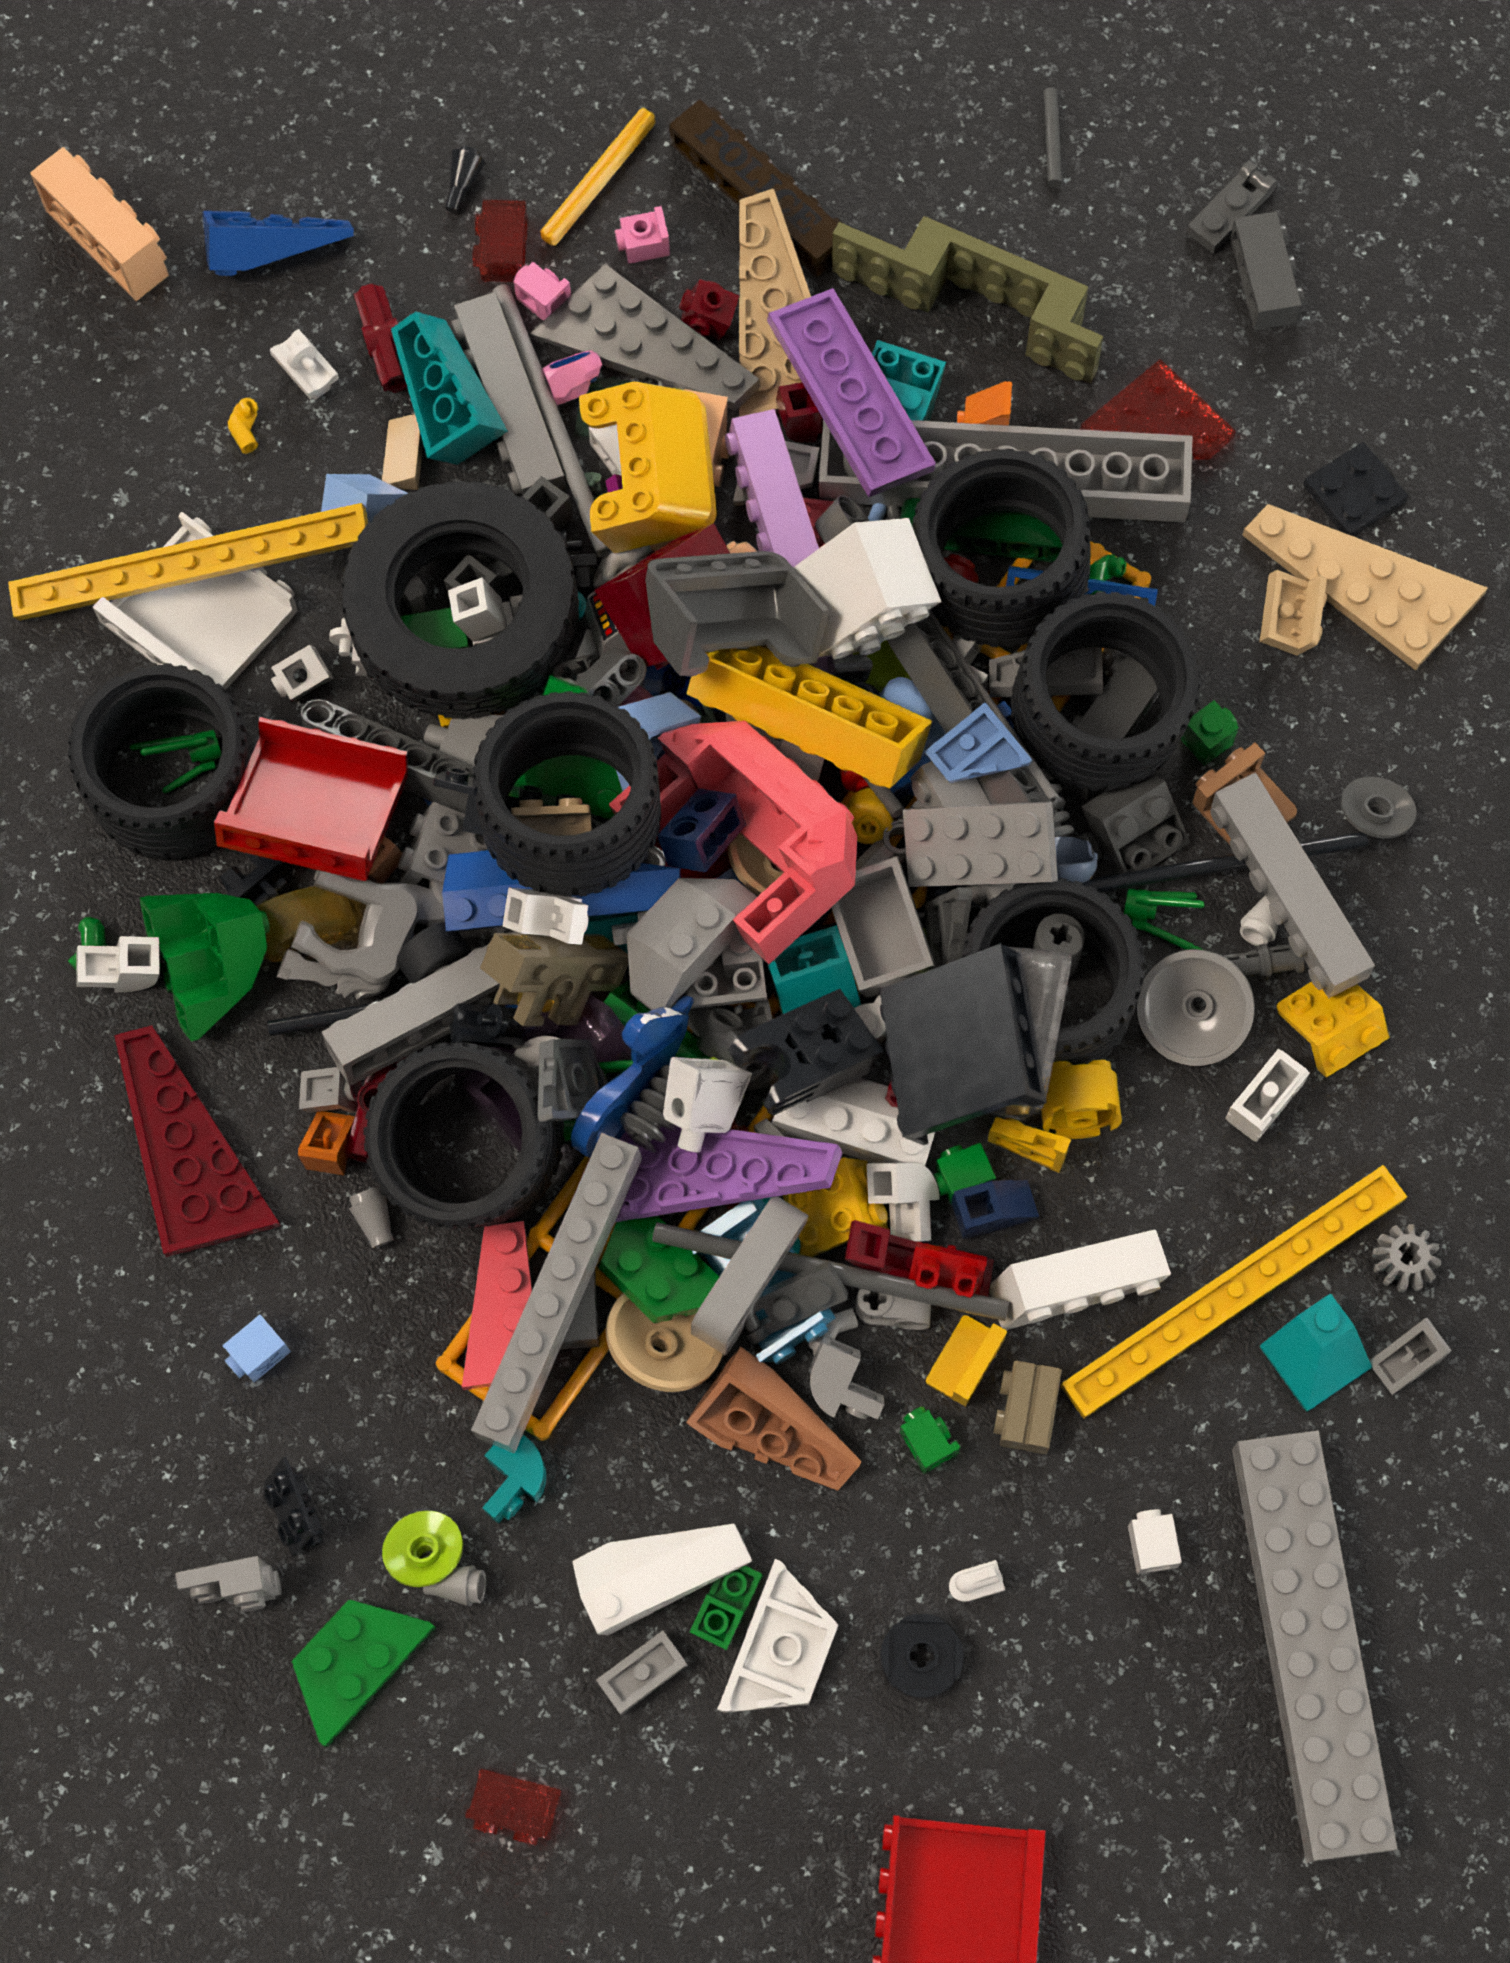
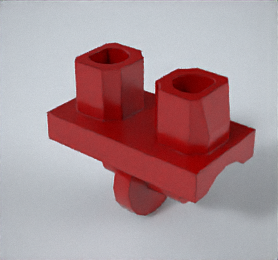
M916 1242L908 1279L915 1280L918 1287L931 1289L938 1285L953 1289L956 1295L971 1298L973 1294L979 1295L987 1257L956 1250V1246L948 1244L947 1248Z

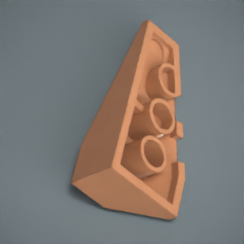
M741 1346L721 1369L686 1422L720 1447L732 1451L735 1446L756 1454L755 1460L766 1464L769 1460L790 1467L795 1475L835 1490H839L861 1464V1460L772 1368L763 1362H759L755 1356Z

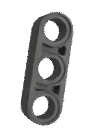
M612 648L605 652L574 684L586 688L591 696H593L598 687H601L600 697H603L608 702L612 701L619 706L644 680L647 671L646 664L640 656L621 648ZM625 660H627V668L625 672L620 675V665Z

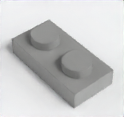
M661 1631L596 1679V1681L620 1715H622L688 1665L665 1632Z

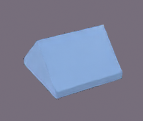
M326 474L321 512L362 503L366 507L368 522H372L374 516L387 505H392L396 499L408 493L370 474Z

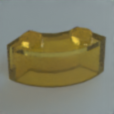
M316 886L292 891L256 906L260 911H265L269 921L270 932L265 933L267 950L263 959H269L271 962L282 961L288 949L297 951V949L291 948L301 920L313 925L316 934L329 945L344 938L343 934L356 925L347 897Z

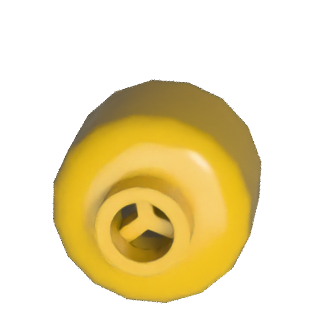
M871 788L860 790L851 797L847 809L854 816L852 825L858 836L857 841L862 844L873 845L875 842L883 840L884 830L888 828L886 831L888 832L893 828L892 823L895 821V818L891 817L884 804L878 799Z

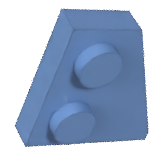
M986 703L982 704L924 751L949 783L1029 766L1033 762L1031 757Z

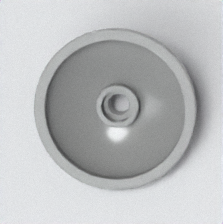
M1199 949L1179 951L1158 962L1144 978L1137 1001L1139 1024L1148 1042L1166 1058L1189 1066L1210 1065L1233 1054L1247 1038L1255 1013L1253 992L1242 971L1227 958L1211 951ZM1194 998H1203L1206 1002V1008L1204 1010H1197L1193 1005Z

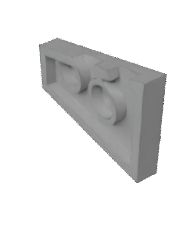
M1102 647L1080 648L1062 655L1050 664L1046 670L1049 695L1103 694ZM1025 650L989 660V695L991 698L1012 696L1014 693L1012 692L1013 684Z

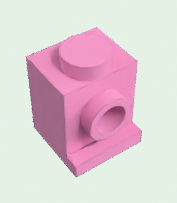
M661 206L654 207V212L620 218L621 229L615 230L618 250H625L628 264L670 256L669 236Z
M534 262L529 266L525 265L522 267L513 281L516 299L543 321L571 296L570 282L564 278L560 282L551 270L546 268L543 270Z

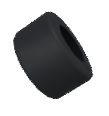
M445 922L434 924L415 935L401 949L397 960L399 968L409 982L416 983L433 974L438 968L450 965L468 956L472 950L459 932L446 931Z

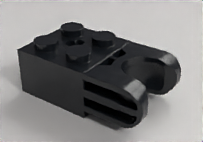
M837 989L742 1033L732 1043L727 1052L738 1066L761 1063L770 1067L775 1072L778 1081L772 1085L768 1096L762 1100V1104L769 1114L776 1115L804 1101L808 1103L867 1075L884 1050L842 990Z

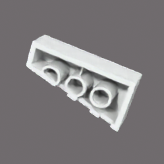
M1155 1229L1011 1264L990 1284L989 1292L991 1298L1009 1301L1006 1320H999L1001 1328L1010 1330L1063 1313H1075L1100 1302L1102 1305L1111 1304L1125 1298L1124 1295L1137 1292L1138 1296L1153 1293L1160 1289L1159 1284L1170 1276L1171 1272Z

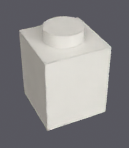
M483 578L448 590L453 622L473 642L503 631L506 628L502 599Z
M1160 1509L1137 1513V1519L1132 1520L1128 1525L1137 1575L1178 1568L1182 1562L1173 1515H1161Z

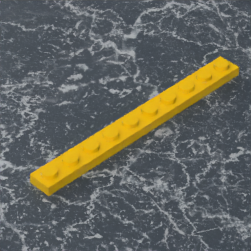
M362 503L10 581L8 584L13 617L19 621L96 604L102 596L110 601L352 547L354 543H357L359 534L368 524L366 507Z
M1382 1165L1061 1383V1388L1083 1419H1085L1405 1201L1407 1195L1385 1166Z

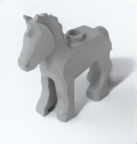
M316 870L313 886L366 904L357 949L339 950L333 948L316 934L313 925L301 920L291 948L313 957L319 963L307 961L298 952L288 949L283 957L277 977L285 980L311 981L323 987L337 984L335 993L343 995L344 998L355 995L356 999L383 993L389 986L391 978L399 970L397 960L399 952L408 941L417 935L413 933L415 925L423 924L430 927L434 924L445 922L442 897L443 885L429 880V888L408 883L379 884L369 879L365 882Z

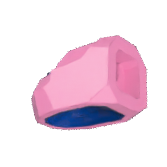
M592 350L555 361L542 368L556 405L587 394L590 384L599 377L602 362L598 354Z

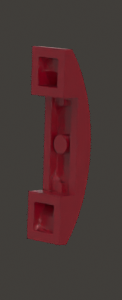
M853 1220L851 1221L845 1260L863 1269L908 1279L916 1242L891 1235L889 1229ZM987 1258L979 1295L987 1297L989 1295L994 1260Z

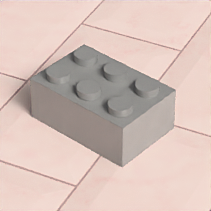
M897 856L856 870L855 886L831 908L859 992L866 999L880 994L881 988L936 968L906 876Z

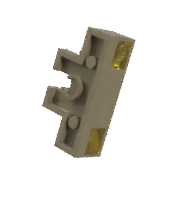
M494 933L480 969L500 984L493 1003L496 1005H518L513 1019L522 1026H542L545 1019L540 1014L550 1010L548 1018L557 1025H577L591 991H613L618 988L629 962L628 954L602 934H584L581 945L568 944L545 935Z

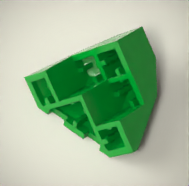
M220 893L140 897L147 937H159V953L165 961L159 963V970L167 992L173 993L175 1014L180 1028L191 1042L199 1040L252 989L267 950L265 933L270 932L267 915L264 910L260 911L250 899Z

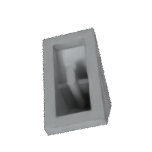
M1425 1318L1372 1358L1370 1363L1375 1373L1393 1395L1440 1363L1452 1350L1429 1319Z

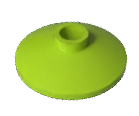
M436 1511L415 1512L399 1520L388 1532L382 1549L383 1562L389 1574L399 1583L411 1587L430 1586L445 1579L456 1568L463 1552V1538L456 1523L445 1514ZM424 1552H432L428 1557L420 1559Z

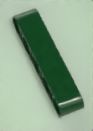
M909 498L903 501L900 519L909 518L912 528L913 517L916 516L915 508L920 498ZM998 511L975 517L959 527L948 540L944 550L1054 562L1063 545L1053 530L1039 519L1021 512Z

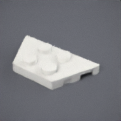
M775 1559L719 1704L718 1711L728 1713L809 1705L838 1624L814 1600V1597L786 1569V1566L779 1560Z

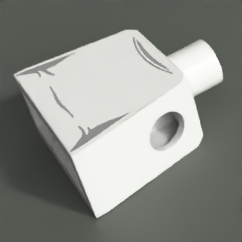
M672 1057L663 1116L665 1120L682 1128L678 1147L691 1152H701L706 1132L726 1133L729 1131L752 1073L726 1060Z

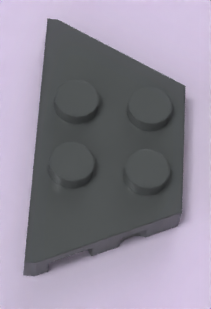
M552 1039L540 1043L539 1122L576 1121L587 1102L601 1087L608 1083L603 1070L598 1064L597 1056L589 1039Z

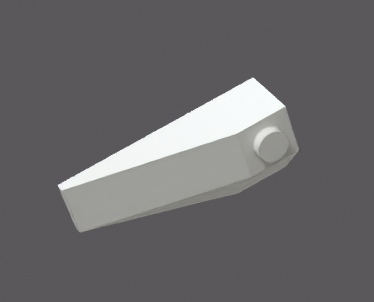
M728 1524L609 1542L572 1562L580 1597L597 1634L609 1636L752 1562V1558L736 1525Z

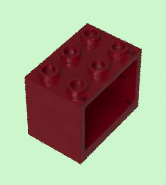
M714 523L680 535L595 589L596 594L629 651L640 656L644 660L646 667L654 665L656 670L669 664L668 660L653 642L645 582L648 564L655 559L730 554Z

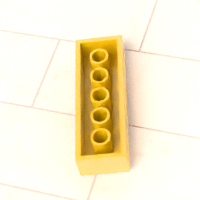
M766 645L753 646L748 649L731 648L705 652L709 657L708 669L704 673L693 676L690 679L687 695L698 699L704 706L724 711L732 715L737 721H746L766 731L773 738L784 739L799 746L805 753L818 755L833 762L836 767L842 770L855 772L867 778L870 783L876 786H885L889 789L920 761L932 724L931 720L809 664H800L797 667L786 666L774 656Z

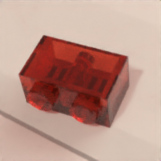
M483 200L482 214H476L475 234L480 236V244L473 246V266L479 267L482 281L513 282L518 271L525 266L528 232L526 201Z

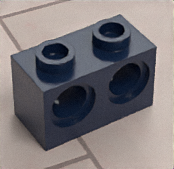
M697 789L657 835L668 866L706 872L746 826L737 795Z

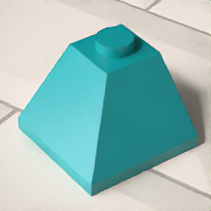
M1331 1293L1300 1313L1259 1346L1306 1413L1372 1368L1354 1324Z

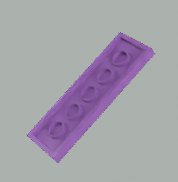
M833 288L768 313V324L868 497L934 472L936 466L934 459Z

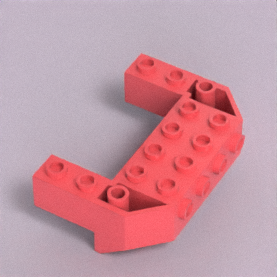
M746 721L690 724L664 732L658 737L665 752L657 760L661 802L659 832L698 788L736 794L746 822V826L740 834L783 872L777 880L733 919L743 941L770 964L855 886L858 836L852 825L854 816L841 802L837 803L816 780H811L791 758H786L766 736H761ZM630 786L609 803L614 815L620 811L627 800L631 790Z

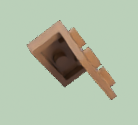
M1256 743L1246 750L1242 747L1236 749L1227 757L1224 767L1217 772L1213 769L1209 770L1196 783L1197 790L1192 804L1229 845L1231 839L1226 830L1218 828L1211 816L1210 809L1215 792L1255 772L1285 821L1289 823L1297 814L1296 806L1260 768L1265 752Z

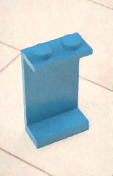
M762 1199L741 1202L699 1232L743 1241L766 1205ZM791 1247L789 1252L795 1253L793 1248ZM692 1251L694 1255H704L719 1277L731 1260ZM776 1270L766 1288L797 1274ZM830 1308L776 1331L758 1343L762 1351L755 1356L759 1362L774 1361L776 1365L791 1358L796 1353L794 1347L805 1339L809 1343L823 1336L828 1331L826 1325L836 1318ZM764 1309L755 1312L759 1320L768 1317Z

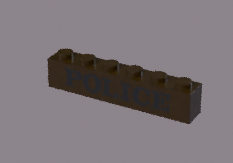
M699 99L669 124L670 144L737 206L740 207L741 199L774 188L799 262L815 277H818L832 265L833 232L841 221L837 218L832 219L823 211L821 204L815 197L807 196L803 193L789 174H782L773 165L772 160L765 152H758L751 146L744 133L739 129L734 130L730 127L716 108H709Z

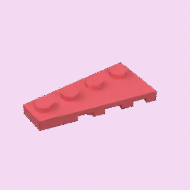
M524 1221L484 1227L462 1381L463 1390L491 1386L532 1292Z

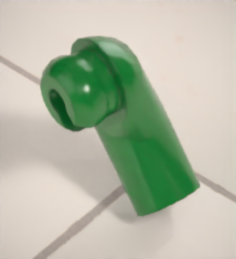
M1114 554L1105 555L1090 565L1089 579L1107 581L1113 576L1122 577L1126 571V561L1122 557H1115ZM1095 590L1094 592H1092V593L1089 594V595H1095L1096 592H1102V591Z
M93 917L82 919L78 925V931L81 932V945L106 946L105 927L102 922ZM75 953L67 961L76 970Z

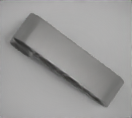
M778 1196L771 1197L697 1311L691 1323V1334L722 1354H728L743 1330L746 1317L800 1235L809 1215Z

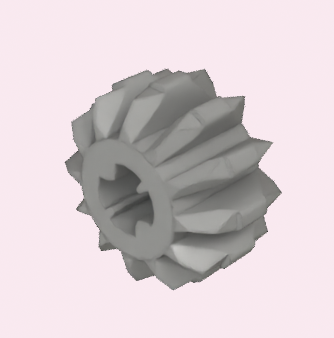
M1409 1224L1404 1233L1397 1225L1392 1226L1390 1236L1381 1234L1377 1239L1381 1247L1374 1248L1372 1251V1257L1381 1261L1374 1266V1272L1382 1273L1386 1271L1388 1275L1384 1278L1383 1284L1388 1286L1393 1280L1398 1281L1397 1288L1399 1292H1404L1408 1284L1415 1291L1421 1290L1423 1281L1431 1283L1435 1279L1436 1275L1432 1269H1437L1441 1265V1260L1432 1256L1439 1250V1244L1432 1243L1427 1245L1425 1241L1429 1238V1231H1423L1418 1237L1415 1235L1416 1229L1414 1224ZM1405 1252L1412 1256L1407 1265L1400 1260Z

